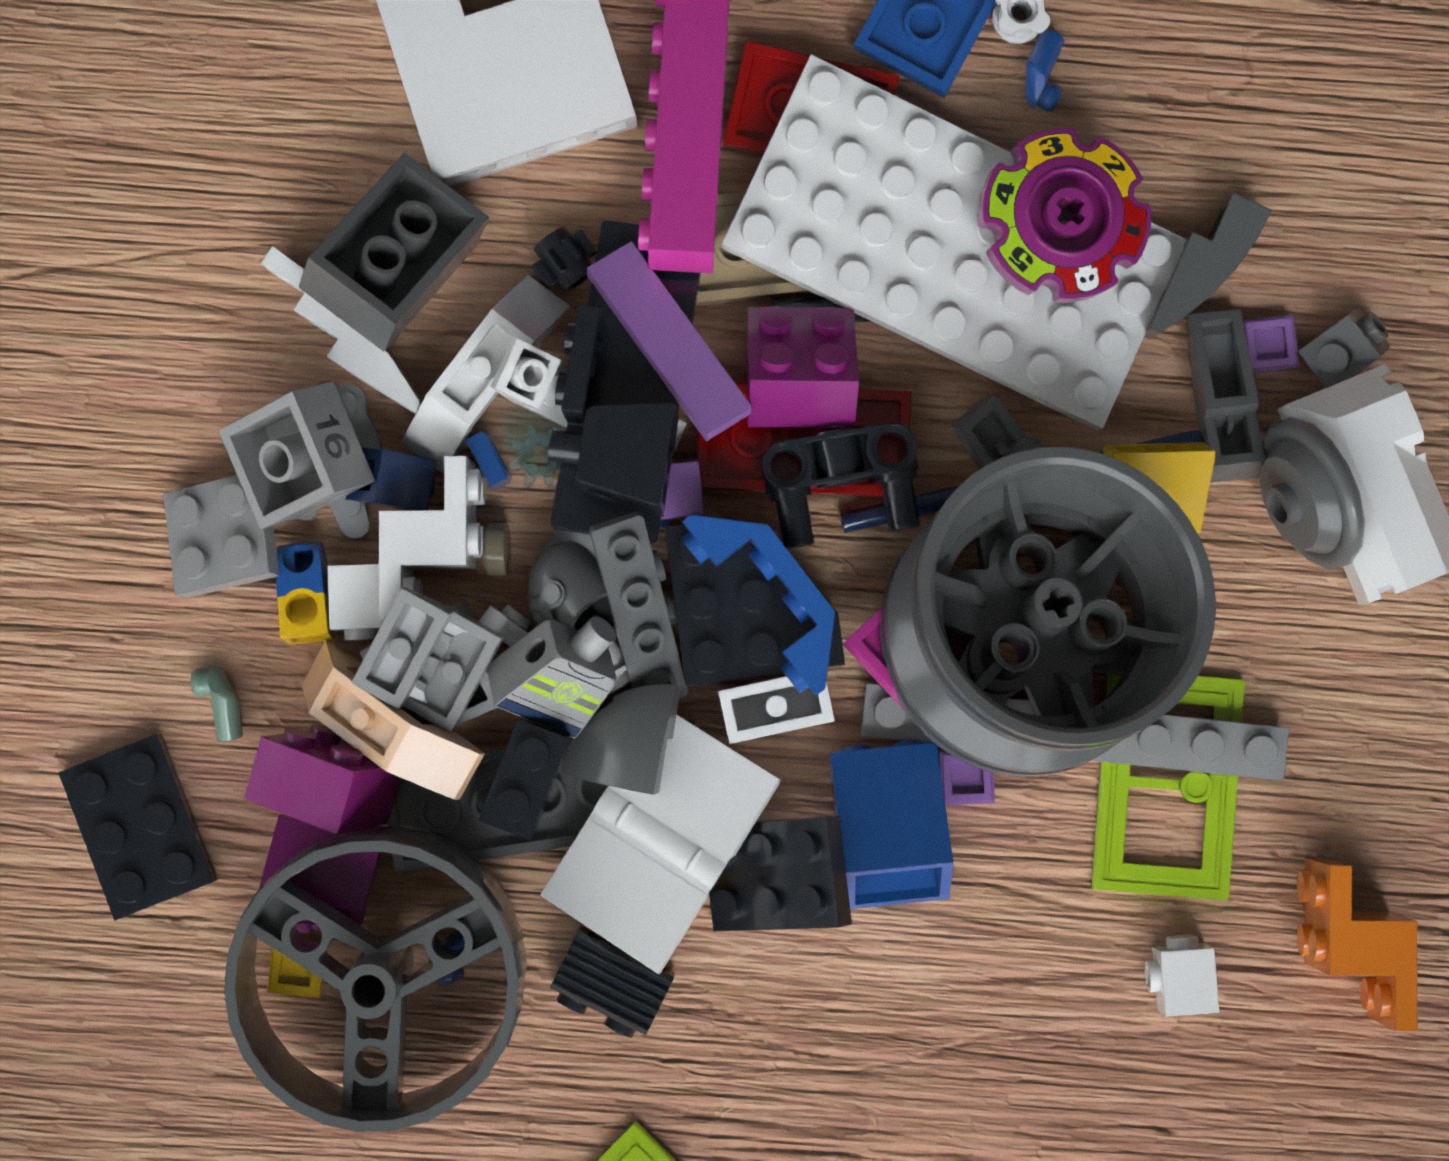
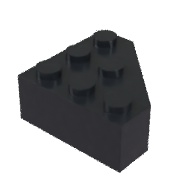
M684 525L665 527L686 686L783 674L784 672L780 667L788 661L782 652L816 626L809 618L801 624L782 600V597L789 593L776 575L768 581L749 557V554L755 548L747 543L717 567L714 566L709 558L700 564L681 539L688 533ZM834 608L835 617L828 667L845 665L839 614Z

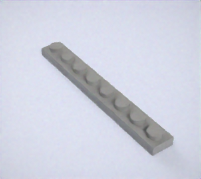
M866 684L861 736L893 740L918 739L923 741V743L933 742L881 685ZM1008 698L1001 703L1014 710L1036 715L1031 702L1028 700ZM1163 715L1151 725L1122 740L1110 750L1091 761L1284 781L1289 728Z

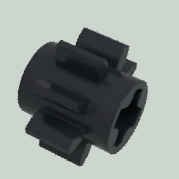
M563 226L547 235L534 247L533 250L540 260L534 263L532 267L547 289L552 288L558 283L566 293L588 279L587 267L592 265L589 259L596 255L597 249L582 229L572 236L566 227Z

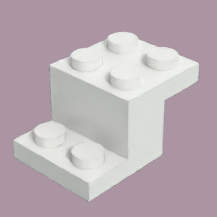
M444 456V510L379 511V620L386 618L402 587L423 595L422 580L414 577V570L476 569V558H483L485 526H480V523H476V505H485L486 479L484 474L480 473V469H476V464L467 456Z

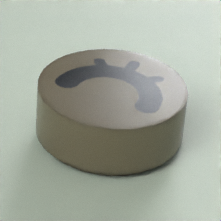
M488 523L484 528L483 563L485 572L489 576L509 575L511 537L508 523Z

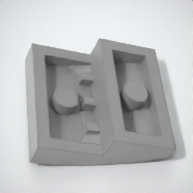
M402 587L351 683L397 709L404 706L451 733L459 723L505 636L438 601Z

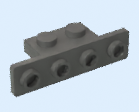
M635 511L591 526L589 533L631 689L653 684L681 685L679 699L685 698L688 695V689L685 684L672 631V626L677 625V617L669 596L663 595L660 582L666 580L665 570L657 550L651 549L643 516L640 512Z

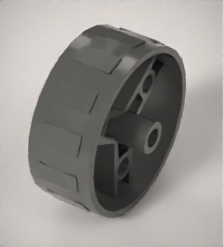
M375 826L348 833L335 834L329 837L326 836L297 852L260 886L240 917L241 919L238 922L226 962L224 995L229 1026L243 1059L263 1086L292 1110L323 1125L356 1132L395 1131L428 1122L460 1104L489 1077L493 1066L506 1046L509 1045L524 1001L523 994L527 960L520 924L508 896L489 870L462 847L433 833L402 826ZM352 852H388L416 858L445 872L471 895L393 935L378 937L289 880V878L319 861ZM309 920L316 923L322 932V940L318 943L305 941L298 932V922ZM445 927L457 929L463 935L465 945L457 950L443 947L437 936L438 931ZM257 938L341 991V998L346 1007L343 1087L310 1071L289 1053L271 1029L259 1000L255 975ZM335 938L362 952L350 969L327 953V948ZM419 942L424 945L426 955L432 962L411 974L414 966V955L410 946ZM502 947L508 981L505 1015L486 1048L462 1070L441 1082L403 1093L407 995ZM391 1008L388 1029L382 1027L368 1028L365 1026L364 1019L377 1018L384 1015ZM369 1046L378 1047L385 1053L388 1063L378 1067L370 1065L363 1058L362 1049Z

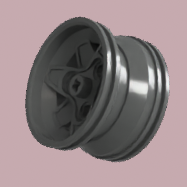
M1044 447L1020 451L1002 457L971 475L953 492L937 511L933 519L903 551L888 579L882 599L880 623L881 653L884 665L887 667L894 689L898 694L896 696L904 710L928 738L949 754L974 767L1008 776L1035 777L1066 772L1099 757L1122 740L1154 723L1169 712L1193 685L1204 665L1214 633L1216 596L1213 574L1201 539L1189 518L1171 496L1145 474L1113 457L1079 448ZM1028 523L1056 527L1077 537L1055 550L1053 544L1044 536L1036 534ZM975 539L981 569L951 570L953 563L963 548ZM1016 554H1024L1031 558L1035 564L1036 573L1029 574L1020 569L1016 562ZM1117 575L1122 581L1129 597L1133 621L1125 616L1123 609L1117 603L1106 599ZM1087 618H1093L1103 626L1105 631L1104 640L1097 639L1089 633L1086 627ZM945 629L972 638L958 660L953 654ZM999 642L1008 643L1015 648L1018 654V664H1009L1001 658L998 651ZM1093 672L1122 676L1112 692L1101 703L1094 706ZM1025 687L1036 715L1014 710L1001 703Z

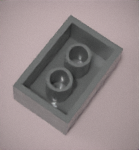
M404 152L308 257L299 288L385 352L475 249L489 217Z

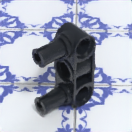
M888 423L864 428L851 427L825 431L805 438L782 441L769 448L763 458L762 475L766 495H769L771 503L776 502L783 545L786 549L815 544L807 497L812 496L811 489L815 488L818 490L837 488L875 479V485H881L889 531L920 526L913 479L918 478L916 470L919 469L916 455L917 442L914 434L903 425ZM894 436L903 442L905 457L901 462L896 464L887 463L879 457L877 443L881 438ZM782 453L791 454L799 460L801 473L796 479L781 481L773 475L771 462L777 455Z

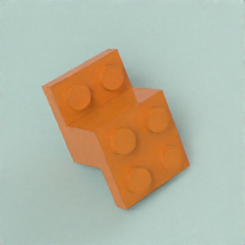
M1305 858V870H1299L1297 876L1298 899L1300 902H1305V923H1300L1297 929L1299 955L1305 956V964L1328 975L1368 976L1362 978L1360 985L1361 1004L1364 1010H1368V1017L1394 1031H1418L1417 921L1389 911H1352V866L1328 858Z

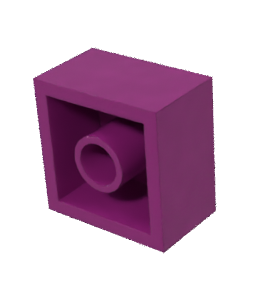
M748 307L746 382L747 401L752 406L751 414L748 415V427H855L859 371L853 309L834 307Z
M314 724L307 731L285 728L283 734L261 737L244 799L338 835L388 824L401 777L383 770L348 742L341 740V737L327 726Z

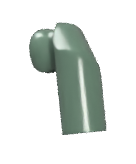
M209 665V669L199 668L193 671L191 674V686L194 695L197 697L211 696L217 740L232 741L243 736L239 701L225 671L214 665Z

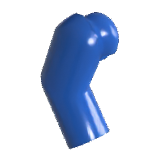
M1045 30L1039 35L1026 63L1025 98L1031 107L1035 108V106H1038L1046 112L1054 111L1062 94V89L1059 85L1047 82L1064 45V38L1053 30Z

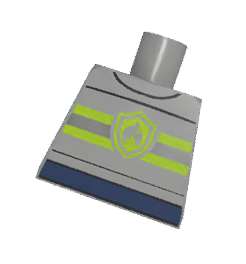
M593 616L580 630H576L553 619L544 621L494 659L488 666L487 674L494 706L575 739L615 685L616 674L609 651V646L616 640L614 629L607 621L598 616Z

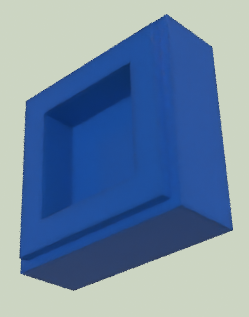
M481 431L466 439L487 482L493 490L496 491L511 483L510 479L512 477L487 433Z

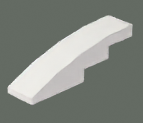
M272 246L261 264L269 272L304 294L294 311L337 340L327 357L338 366L416 415L422 401L388 351L383 352L301 290L299 284L304 269Z

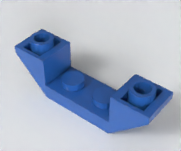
M690 515L683 520V525L688 530V533L681 539L700 564L709 558L714 566L717 567L748 542L753 544L756 549L749 554V557L768 581L776 575L789 593L783 596L782 600L801 624L809 618L816 626L782 652L788 662L780 668L799 693L809 688L814 696H817L825 690L835 611L770 526L698 515Z

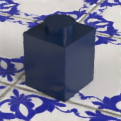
M362 448L375 481L346 495L345 500L397 510L428 511L429 500L435 487L433 475L436 460L385 449Z

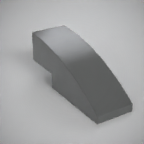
M1233 193L1223 202L1208 238L1192 232L1186 238L1183 246L1184 250L1152 321L1146 329L1144 337L1151 340L1178 323L1209 298L1237 269L1258 239L1272 210Z
M1241 309L1188 314L1189 355L1197 426L1202 442L1215 450L1211 483L1257 478L1260 476L1261 468L1266 459L1256 414L1259 399Z

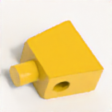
M1203 442L1104 445V455L1122 461L1152 479L1180 506L1191 521L1197 534L1201 532L1215 462L1214 449Z

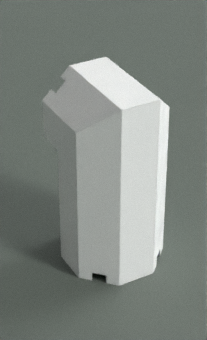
M1386 364L1277 409L1281 420L1294 417L1313 423L1334 442L1354 476L1360 491L1365 517L1363 546L1350 565L1343 566L1358 604L1382 599L1380 594L1391 589L1397 594L1449 573V515L1427 465L1426 452L1415 455L1414 445L1424 442V433L1406 389L1400 382L1389 385L1383 377L1392 373Z

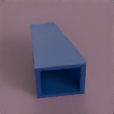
M906 739L896 742L892 747L871 749L867 745L857 744L844 747L840 752L830 753L835 816L840 815L850 909L949 899L953 855L937 744L934 742L923 743V741L918 739Z

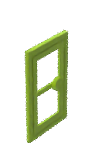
M1107 675L1106 697L1116 687L1122 676ZM1197 676L1193 685L1178 703L1213 706L1212 720L1242 723L1245 680ZM1101 762L1091 889L1229 901L1238 776L1208 773L1207 775L1203 772L1190 771L1181 780L1130 776L1131 765ZM1129 787L1178 790L1190 802L1201 803L1206 800L1201 869L1123 863Z

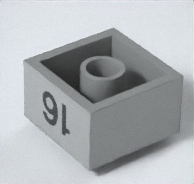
M334 382L292 391L219 430L260 530L301 518L375 481Z

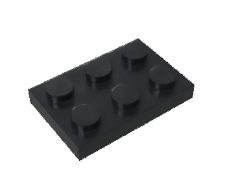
M162 733L155 734L58 772L114 921L218 881Z
M840 815L756 821L736 855L730 858L709 892L713 932L839 928L852 925Z

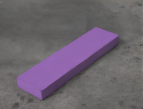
M632 241L587 267V276L705 441L710 440L751 414L752 406L654 271L649 269V264Z

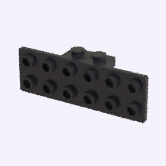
M608 220L603 221L595 263L631 241L638 249L639 225ZM638 250L648 263V251ZM653 270L693 325L701 273ZM591 283L588 306L579 305L576 322L568 321L564 336V353L570 354L567 374L559 373L556 382L555 404L561 406L567 421L566 431L583 433L586 410L590 406L670 403L676 404L677 412L679 413L680 404L596 287ZM560 464L551 516V526L553 529L590 535L589 529L591 526L638 511L644 518L650 543L657 542L661 516L651 515L581 492L576 484L577 465Z

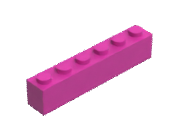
M655 0V6L665 7L664 22H654L652 37V54H661L660 70H650L649 102L658 103L657 119H647L645 151L655 152L654 168H643L642 200L651 201L650 218H640L638 250L648 251V263L651 270L713 274L730 0Z

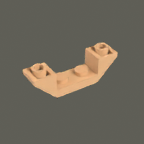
M325 640L302 683L308 712L386 772L451 799H460L485 753L454 730L450 733L438 725H422L401 708L397 709L352 684L351 682L362 662L332 640Z

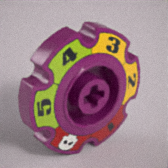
M1060 128L1042 131L1023 139L1011 149L1014 166L998 163L990 171L982 187L978 203V227L991 230L995 236V243L986 250V255L996 271L1010 285L1026 295L1032 294L1038 290L1040 285H1044L1050 289L1052 300L1055 303H1072L1095 297L1118 283V278L1115 274L1116 265L1126 269L1130 268L1139 261L1146 247L1151 228V206L1148 203L1138 202L1134 196V188L1143 181V178L1132 160L1119 147L1103 137H1098L1089 146H1084L1078 141L1075 129ZM1065 207L1070 211L1071 215L1067 223L1063 225L1057 217Z

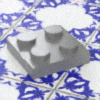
M237 475L163 494L176 596L190 598L279 576L273 526L260 530Z

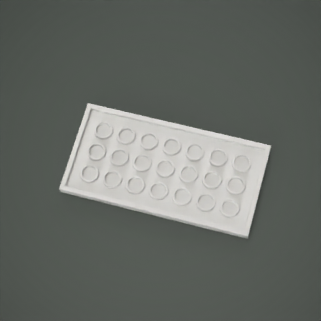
M810 55L720 248L843 308H851L854 310V313L1098 431L1103 429L1146 334V329L1152 321L1184 250L1183 246L1186 239L1151 222L1149 238L1141 258L1128 269L1116 265L1115 274L1118 278V283L1105 292L1087 300L1072 303L1053 302L1050 289L1044 285H1040L1038 290L1032 294L1026 295L1010 285L989 261L986 250L995 243V236L991 230L979 228L977 220L979 197L988 174L998 163L1014 166V158L1011 153L824 60ZM1064 207L1057 217L1063 225L1067 223L1071 215L1070 211Z

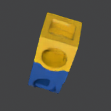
M312 542L278 546L279 576H276L280 638L288 645L325 642V640L337 641L336 631L330 630L328 566L323 543Z

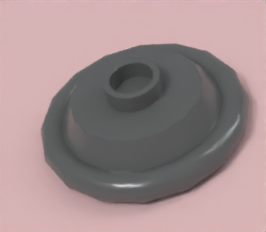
M1289 417L1272 424L1262 442L1266 460L1260 473L1262 498L1271 521L1279 533L1309 562L1330 570L1350 565L1363 546L1365 517L1360 491L1348 463L1334 442L1313 423Z

